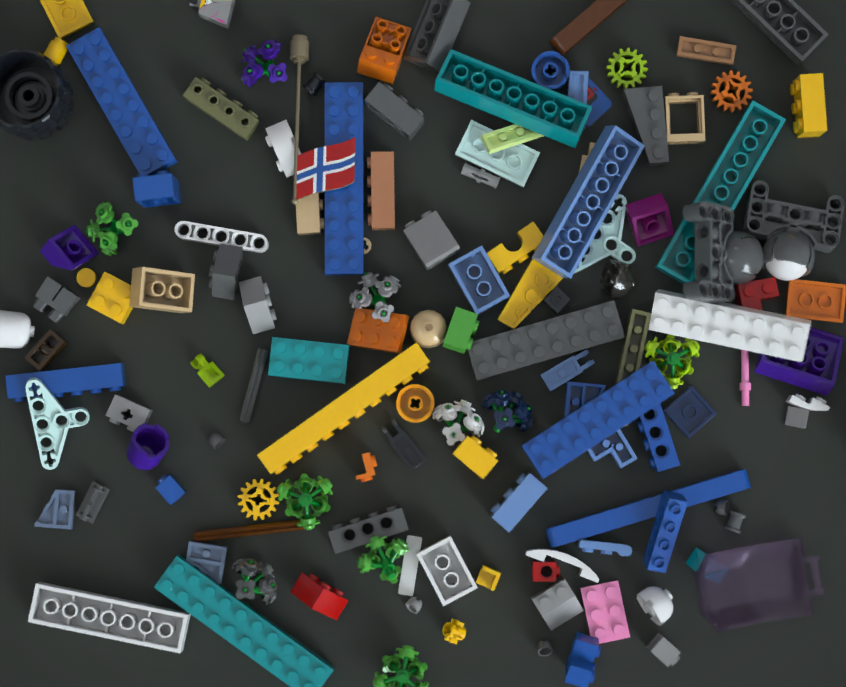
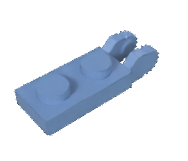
M587 349L576 356H571L540 375L549 391L579 375L584 369L595 363L594 360H589L581 367L578 364L577 360L589 353Z
M580 539L577 542V547L582 548L581 551L593 553V549L601 550V554L612 555V551H615L618 555L626 557L633 552L632 547L621 543Z

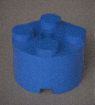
M543 52L532 64L530 71L531 81L557 92L564 87L570 74L569 63L558 52ZM547 69H550L551 72H554L552 76H549V74L546 73Z

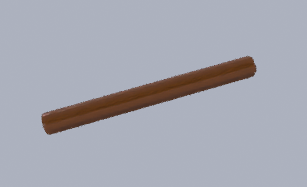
M300 520L195 531L193 538L195 542L305 529L302 526H297V522H300Z

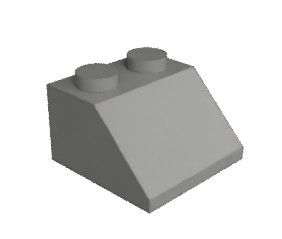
M564 578L531 597L551 631L584 611Z

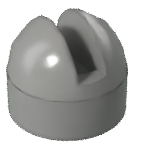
M411 597L405 603L406 608L414 614H417L422 608V601H418V597Z

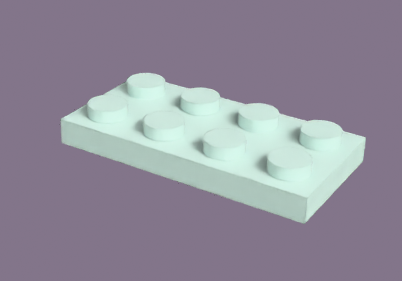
M471 120L455 155L524 188L540 152L526 145L519 144L488 154L481 141V135L494 130Z

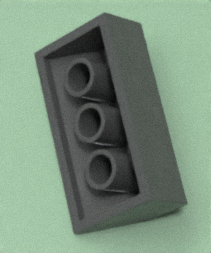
M426 0L402 59L427 70L440 72L450 49L453 48L470 2L467 0Z

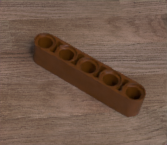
M596 0L550 40L551 45L560 55L564 56L628 0Z

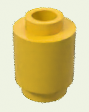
M55 37L54 40L50 41L43 55L60 65L68 51L66 47L68 43Z

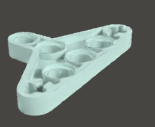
M618 194L615 199L618 200L620 198L622 200L621 204L623 206H618L615 209V212H618V214L615 216L613 211H608L612 216L611 223L606 224L602 222L599 227L601 232L600 238L592 240L589 245L590 252L586 255L584 254L583 258L585 260L579 263L574 273L608 256H612L624 265H629L635 260V251L621 241L626 212L625 205L627 204V200L623 195ZM614 240L617 244L616 249H607L606 242ZM623 251H629L632 254L630 261L622 259L621 254Z
M30 378L25 388L41 464L45 469L52 470L58 466L68 428L87 424L89 421V411L84 407L64 409L39 378ZM32 383H35L37 386H40L37 388V394L40 395L42 393L43 397H30L34 396V390L29 389ZM35 401H42L44 407L41 410H35L33 403ZM84 412L86 419L78 421L75 418L76 413ZM60 415L67 418V422L63 425L56 422V418ZM45 419L48 422V426L41 429L37 426V421ZM42 438H50L52 444L44 447L40 442ZM48 451H50L51 458L55 459L53 464L45 462Z

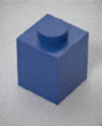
M165 474L157 481L159 485L155 487L170 505H173L187 493L173 475L167 477Z

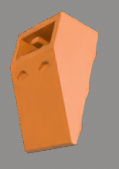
M375 17L359 58L357 73L393 84L412 28Z

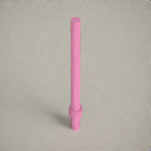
M741 349V383H739V391H741V405L749 406V391H751V383H749V351Z

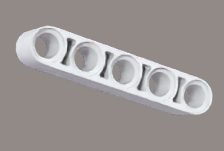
M180 221L175 225L176 235L187 241L216 246L222 243L243 247L245 251L263 253L269 247L266 237L257 233L188 221ZM182 226L189 227V232L186 235H180V228ZM206 229L208 231L207 237L199 238V231ZM221 232L227 235L226 240L223 242L217 240V236ZM241 235L245 236V243L237 245L236 238ZM257 239L264 240L265 244L262 248L255 247Z

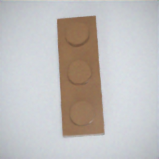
M680 36L676 56L733 65L736 45Z

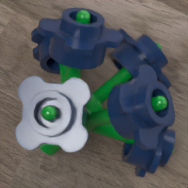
M498 390L495 391V394L490 393L484 397L483 404L481 405L482 408L486 407L487 410L494 409L495 411L494 418H496L497 422L493 428L495 432L500 433L504 427H513L515 423L522 432H526L532 426V417L530 416L532 409L529 404L522 400L523 396L520 393ZM509 405V407L505 411H503V406ZM513 407H515V414H514V415H512V413H513V412H512V408H513Z

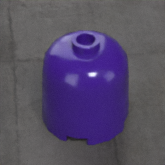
M147 423L139 425L133 432L126 450L127 459L131 465L141 470H150L156 467L170 448L169 434L158 424L155 426L147 425Z

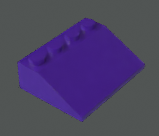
M810 327L802 362L758 353L754 372L828 396L835 386L844 338Z

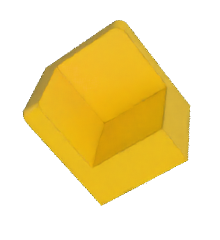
M482 565L475 583L494 591L501 572Z

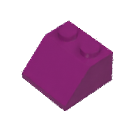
M662 193L625 205L628 221L638 247L674 235L669 206Z

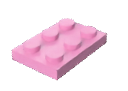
M618 580L581 587L580 591L590 636L599 638V644L629 638L630 633Z

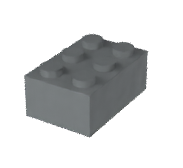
M378 82L364 99L365 106L409 142L424 125L423 113L416 107L411 108L403 96H396L393 93V88L387 83L381 84Z

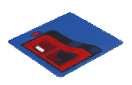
M588 78L587 105L592 106L590 117L587 121V126L589 127L612 106V101L590 78Z

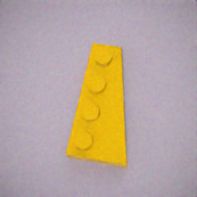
M532 259L497 320L515 329L563 278Z

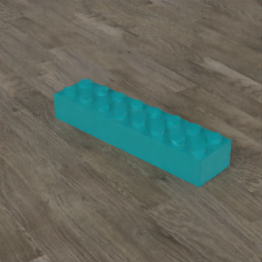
M450 49L440 69L434 91L573 148H576L592 110L590 105Z

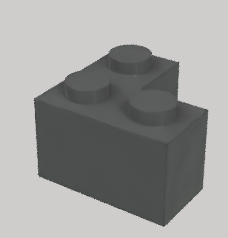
M220 243L218 251H214L213 262L215 264L211 265L209 270V277H211L209 288L212 289V297L235 300L243 247Z

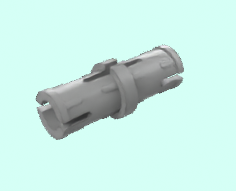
M467 163L464 164L461 171L462 175L475 179L477 183L480 184L482 182L495 189L501 178L485 172L483 168L480 170Z

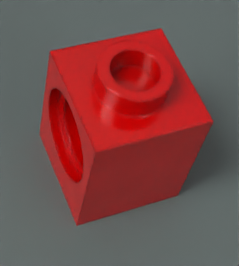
M532 561V581L556 582V577H560V566L556 565V561ZM549 566L551 574L549 576H542V567Z

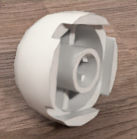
M651 586L637 594L636 599L646 614L649 613L653 616L650 619L657 625L661 626L672 615L673 603L671 600L673 596L667 589L663 591L659 587Z

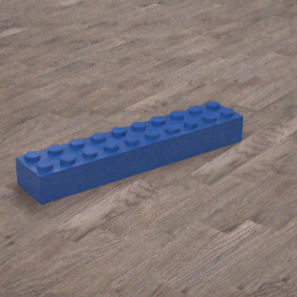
M363 82L325 83V146L343 143L356 137L355 182L340 189L325 191L326 276L364 275Z

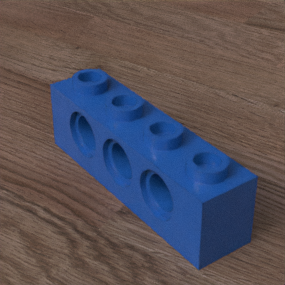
M659 403L651 409L653 417L650 420L646 419L643 414L638 417L639 421L637 422L640 433L643 432L645 440H643L645 450H649L651 458H649L650 466L656 472L680 465L661 404ZM652 427H656L659 430V435L656 438L650 436V429ZM659 445L665 448V453L662 456H658L655 451Z
M667 490L663 492L642 560L647 570L666 573L688 503L683 494Z

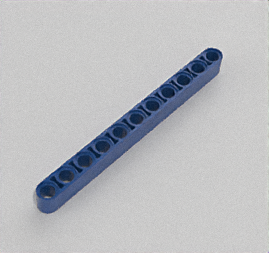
M741 469L674 489L671 492L683 494L688 502L686 507L751 488L746 469ZM663 493L546 528L545 531L550 547H557L656 517Z

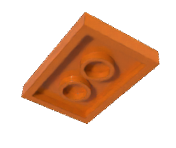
M800 279L788 281L785 315L808 320L843 323L846 285Z
M355 308L347 345L401 354L409 316L391 313L390 320L383 322L381 319H374L372 317L374 310Z

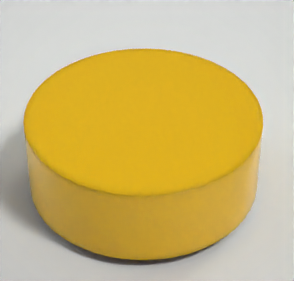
M83 268L77 273V282L82 287L89 288L96 283L97 276L93 270Z

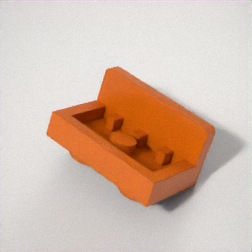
M370 452L364 453L362 457L366 473L355 476L356 480L361 479V482L373 480L372 476L376 475L374 467L378 466L375 455L371 456Z

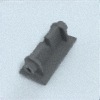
M92 481L76 516L85 522L88 521L93 524L110 489Z

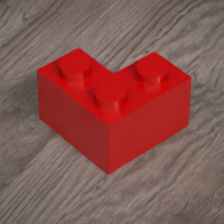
M776 277L750 281L734 286L736 302L739 306L763 310L761 301L775 299L779 296Z
M302 572L290 593L311 609L337 620L349 601L343 597L344 592L335 587L332 590L331 586L323 581L320 583V578L312 573L307 575Z

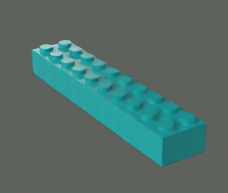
M752 101L746 108L692 203L708 202L728 206L734 211L786 119L759 103ZM684 217L655 266V269L683 285L695 279V223L687 221Z
M180 554L175 557L154 586L159 592L290 687H322L335 668L242 599L239 600L235 594L223 585L218 584L209 575L204 574L199 568L187 562Z

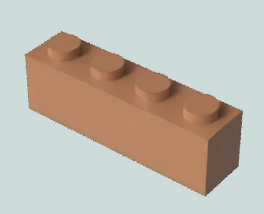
M394 151L371 152V157H367V169L371 168V176H367V186L371 187V195H368V206H371L372 214H368V226L372 225V230H395Z

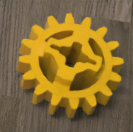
M253 479L252 485L246 482L247 488L240 489L243 495H238V498L242 499L238 505H243L244 507L241 512H248L247 518L254 515V520H257L258 516H260L261 520H264L265 514L271 517L270 511H277L274 505L280 503L275 500L279 494H274L276 487L270 488V481L264 484V479H261L259 483H257L256 479ZM257 487L255 493L247 494L252 488ZM265 489L269 491L271 498L266 496L264 493ZM260 494L261 498L267 501L260 502L258 505L257 501L251 498L257 497ZM246 501L252 504L253 511L248 507ZM270 505L266 511L260 512L262 506Z

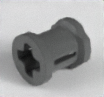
M730 510V518L724 529L740 534V527L743 519H746V515Z

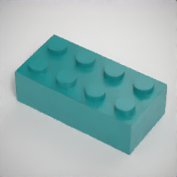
M272 337L268 375L346 384L350 346Z

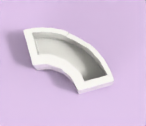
M287 120L265 128L268 134L265 139L269 148L273 146L279 159L276 161L277 167L280 172L284 171L287 178L294 175L295 138Z

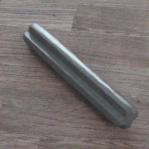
M258 348L240 415L241 422L249 423L268 354V351Z

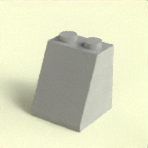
M431 210L421 215V220L417 222L413 220L405 225L406 229L403 230L426 271L460 251L458 243L437 211L431 212Z

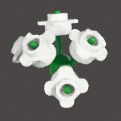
M461 399L460 403L454 401L457 405L451 403L441 404L433 410L432 418L437 419L438 422L444 420L449 428L445 427L442 431L446 435L448 445H454L457 441H463L465 435L462 432L470 431L472 435L477 437L483 435L485 430L484 423L478 414L472 412L476 409L471 408V403L468 400ZM457 411H459L460 413L457 418V421L453 422V420L457 417ZM463 414H466L467 416L464 417V419H463L464 425L462 426V425L460 424V422H461V419H462V417H463Z

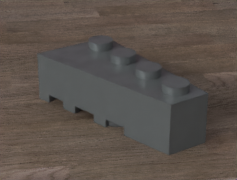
M662 86L624 89L622 96L627 105L639 142L645 145L642 153L647 167L667 165L669 154Z

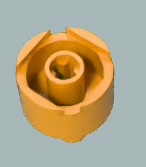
M408 385L397 396V411L408 422L419 423L425 421L434 410L435 401L433 394L423 385ZM413 398L421 401L418 409L410 407Z

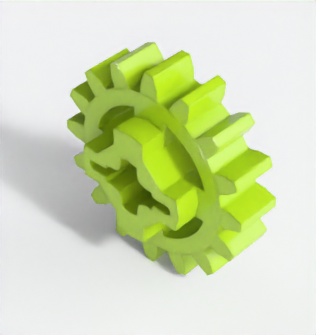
M627 47L626 52L622 48L619 49V54L614 52L612 54L614 59L609 58L607 61L611 65L606 66V70H610L607 77L613 78L610 83L617 82V88L624 85V89H627L629 85L631 88H635V83L641 85L640 78L645 79L646 75L643 72L648 71V68L644 67L647 60H641L643 54L638 56L636 55L637 50L635 49L632 53L629 47ZM615 63L618 66L617 73H615L614 70ZM632 64L629 71L627 70L622 73L624 66L628 67ZM637 64L639 65V74L635 70ZM622 78H629L630 81L622 80Z

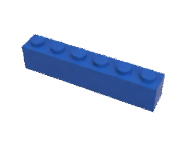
M123 363L5 376L8 399H14V402L26 401L25 386L30 378H39L55 398L64 397L63 393H71V396L83 395V391L89 390L90 394L102 393V389L109 388V392L121 391V387L126 386ZM32 383L29 389L34 390V396L30 397H43L42 393L40 395L37 394L39 385L37 386L35 383Z

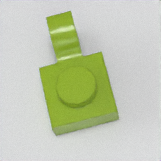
M198 354L190 362L193 368L199 369L197 374L209 388L225 376L213 361L208 363L202 354Z

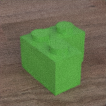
M456 307L442 347L462 354L465 353L466 349L470 350L473 338H470V336H475L480 322L476 320L478 314Z

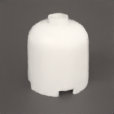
M0 310V348H23L27 346L30 337H34L35 326H31L29 316L21 312Z

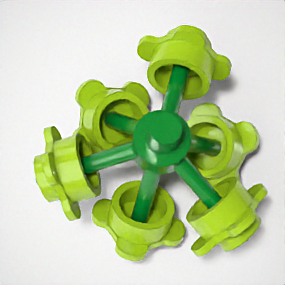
M670 334L663 341L657 342L658 338L655 337L653 341L649 340L645 344L644 350L647 351L645 357L652 356L649 362L654 361L662 375L665 376L671 389H677L678 385L684 384V381H681L680 378L683 375L694 372V368L691 367L690 357L694 355L698 358L700 356L698 352L700 346L697 341L685 338L686 342L681 344V341L676 340L674 335ZM682 345L683 351L676 353L678 348H680ZM659 353L666 357V361L661 358L656 359L655 356ZM684 354L688 356L685 358H680ZM667 364L671 365V374L665 375L664 372L667 370Z

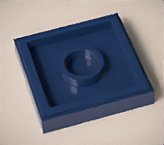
M692 385L663 410L688 439L717 414Z

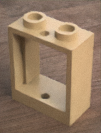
M698 92L687 93V96H679V93H669L663 99L668 145L703 144L706 141L704 95H698ZM696 103L698 133L671 134L669 104Z

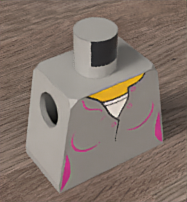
M190 0V6L199 8L198 14L201 18L229 29L235 0Z

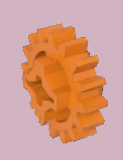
M732 70L729 71L728 75L723 72L721 74L722 79L717 76L715 78L717 83H712L711 85L715 90L710 92L711 95H715L712 102H718L716 107L723 106L724 112L730 108L731 113L734 112L735 108L740 111L742 106L746 107L748 105L746 100H751L752 98L748 94L753 91V89L748 88L751 81L745 82L747 76L745 75L741 78L739 71L736 75H733ZM723 83L724 89L719 93L720 85ZM729 89H730V90H735V93H734V94H732V93L729 94V93H728V90H729ZM741 91H744L743 98L740 101L739 94Z

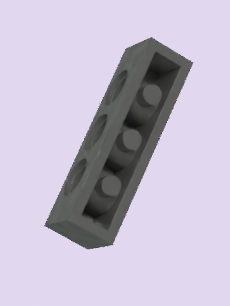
M397 505L386 508L387 512L379 514V511L368 514L369 518L361 520L358 517L349 520V525L343 526L340 523L331 526L332 530L328 531L335 554L370 543L369 539L374 535H380L382 538L409 530L402 507L398 508ZM389 517L392 520V525L389 528L383 527L381 525L382 518ZM366 523H370L374 527L373 532L370 534H366L363 531V525ZM348 529L355 532V538L352 540H348L344 536L345 531Z

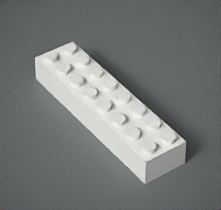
M658 289L655 292L648 330L802 362L812 320L724 302L710 303L690 300L684 294Z
M39 582L35 585L28 622L181 653L184 649L191 614L185 611Z

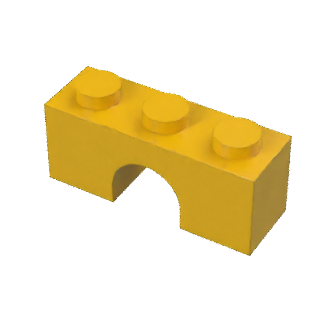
M534 221L517 232L522 243L518 251H508L501 243L487 253L498 274L501 272L506 274L513 269L512 265L515 262L522 263L529 258L527 254L533 250L536 251L544 236Z

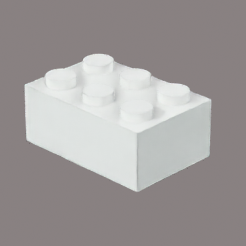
M451 535L416 553L443 606L478 588Z

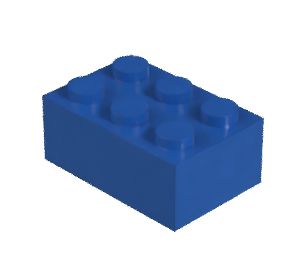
M159 171L157 175L149 176V173H141L137 175L138 177L133 178L135 201L143 208L181 204L179 180L172 173Z

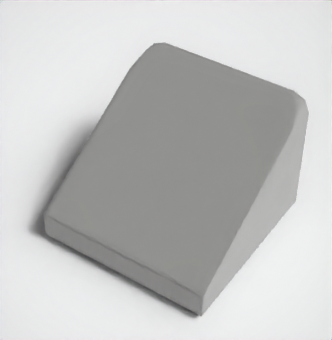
M788 406L784 425L806 429L809 410Z

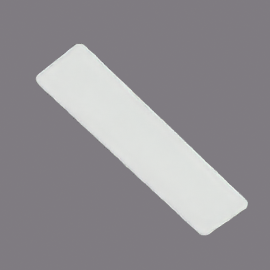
M408 535L406 542L408 543L407 547L410 549L404 554L398 594L413 596L419 562L416 553L421 549L422 538Z

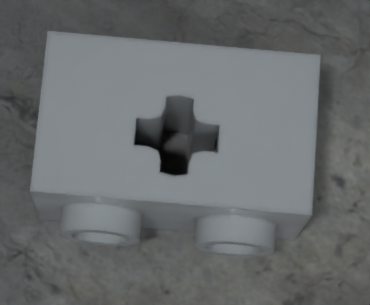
M115 394L106 416L110 417V422L120 425V423L128 425L126 429L134 432L139 425L148 422L153 410ZM131 410L130 414L133 417L126 419L125 411L129 412Z
M660 633L646 646L667 667L670 664L673 666L680 659L678 655L681 652Z

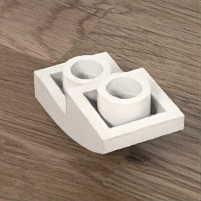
M799 394L795 396L789 395L786 400L787 403L811 411H828L830 408L826 405L827 402L817 396L816 398H809L807 403L805 402L806 398Z

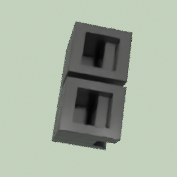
M47 276L35 295L38 298L35 300L33 307L43 313L48 305L51 306L53 309L48 318L57 323L63 316H68L69 311L81 298Z

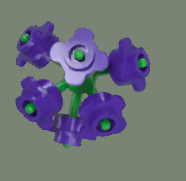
M271 39L263 42L262 47L258 48V50L255 49L256 44L243 49L242 55L244 58L241 62L243 63L246 60L249 63L241 74V81H243L244 85L247 84L248 87H252V84H255L257 79L261 78L264 74L269 77L271 83L280 80L285 82L287 80L286 64L282 62L279 65L273 63V59L277 57L281 49V43ZM257 54H262V57L269 61L264 63L256 56Z

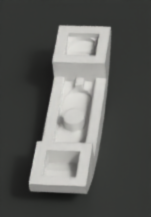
M543 548L525 551V555L543 562L546 555L580 567L579 576L597 583L599 582L597 575L586 564L567 553Z

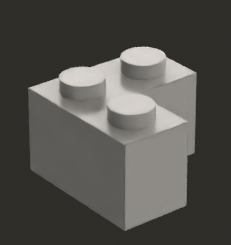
M261 276L239 282L243 307L252 333L256 334L274 329V320H277L275 310L270 309L272 302L270 295H267L270 294L267 282L263 283Z

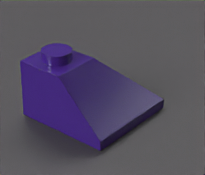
M76 225L50 238L40 250V253L51 266L74 270L99 254Z

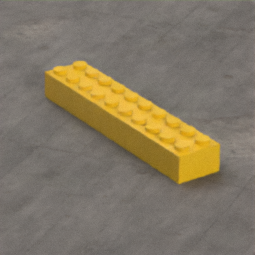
M416 342L260 452L257 456L270 474H280L287 469V463L290 461L292 464L303 457L302 453L304 451L311 452L319 446L317 442L321 439L324 441L335 435L333 433L334 430L337 428L342 430L350 424L348 420L354 416L356 419L366 413L365 408L370 405L373 408L382 402L380 399L382 396L387 394L389 397L396 392V386L401 383L406 385L413 380V374L418 372L420 375L429 368V359Z

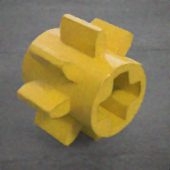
M451 619V623L446 622L442 629V633L445 636L444 640L453 644H457L458 640H463L466 636V629L463 627L464 623L456 619Z

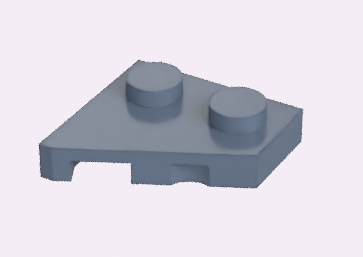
M55 489L50 501L46 504L39 519L35 522L34 527L73 529L76 491Z
M189 541L186 561L216 580L215 582L218 584H222L228 546Z

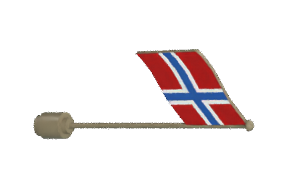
M294 35L290 41V60L297 64L292 204H297L300 199L313 194L340 189L355 182L356 137L343 143L315 148L298 155L301 64L309 60V41L305 35Z

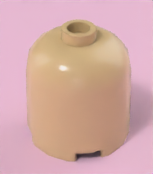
M424 310L414 316L410 323L409 331L415 343L417 342L422 348L430 349L437 347L444 341L447 334V324L438 312Z

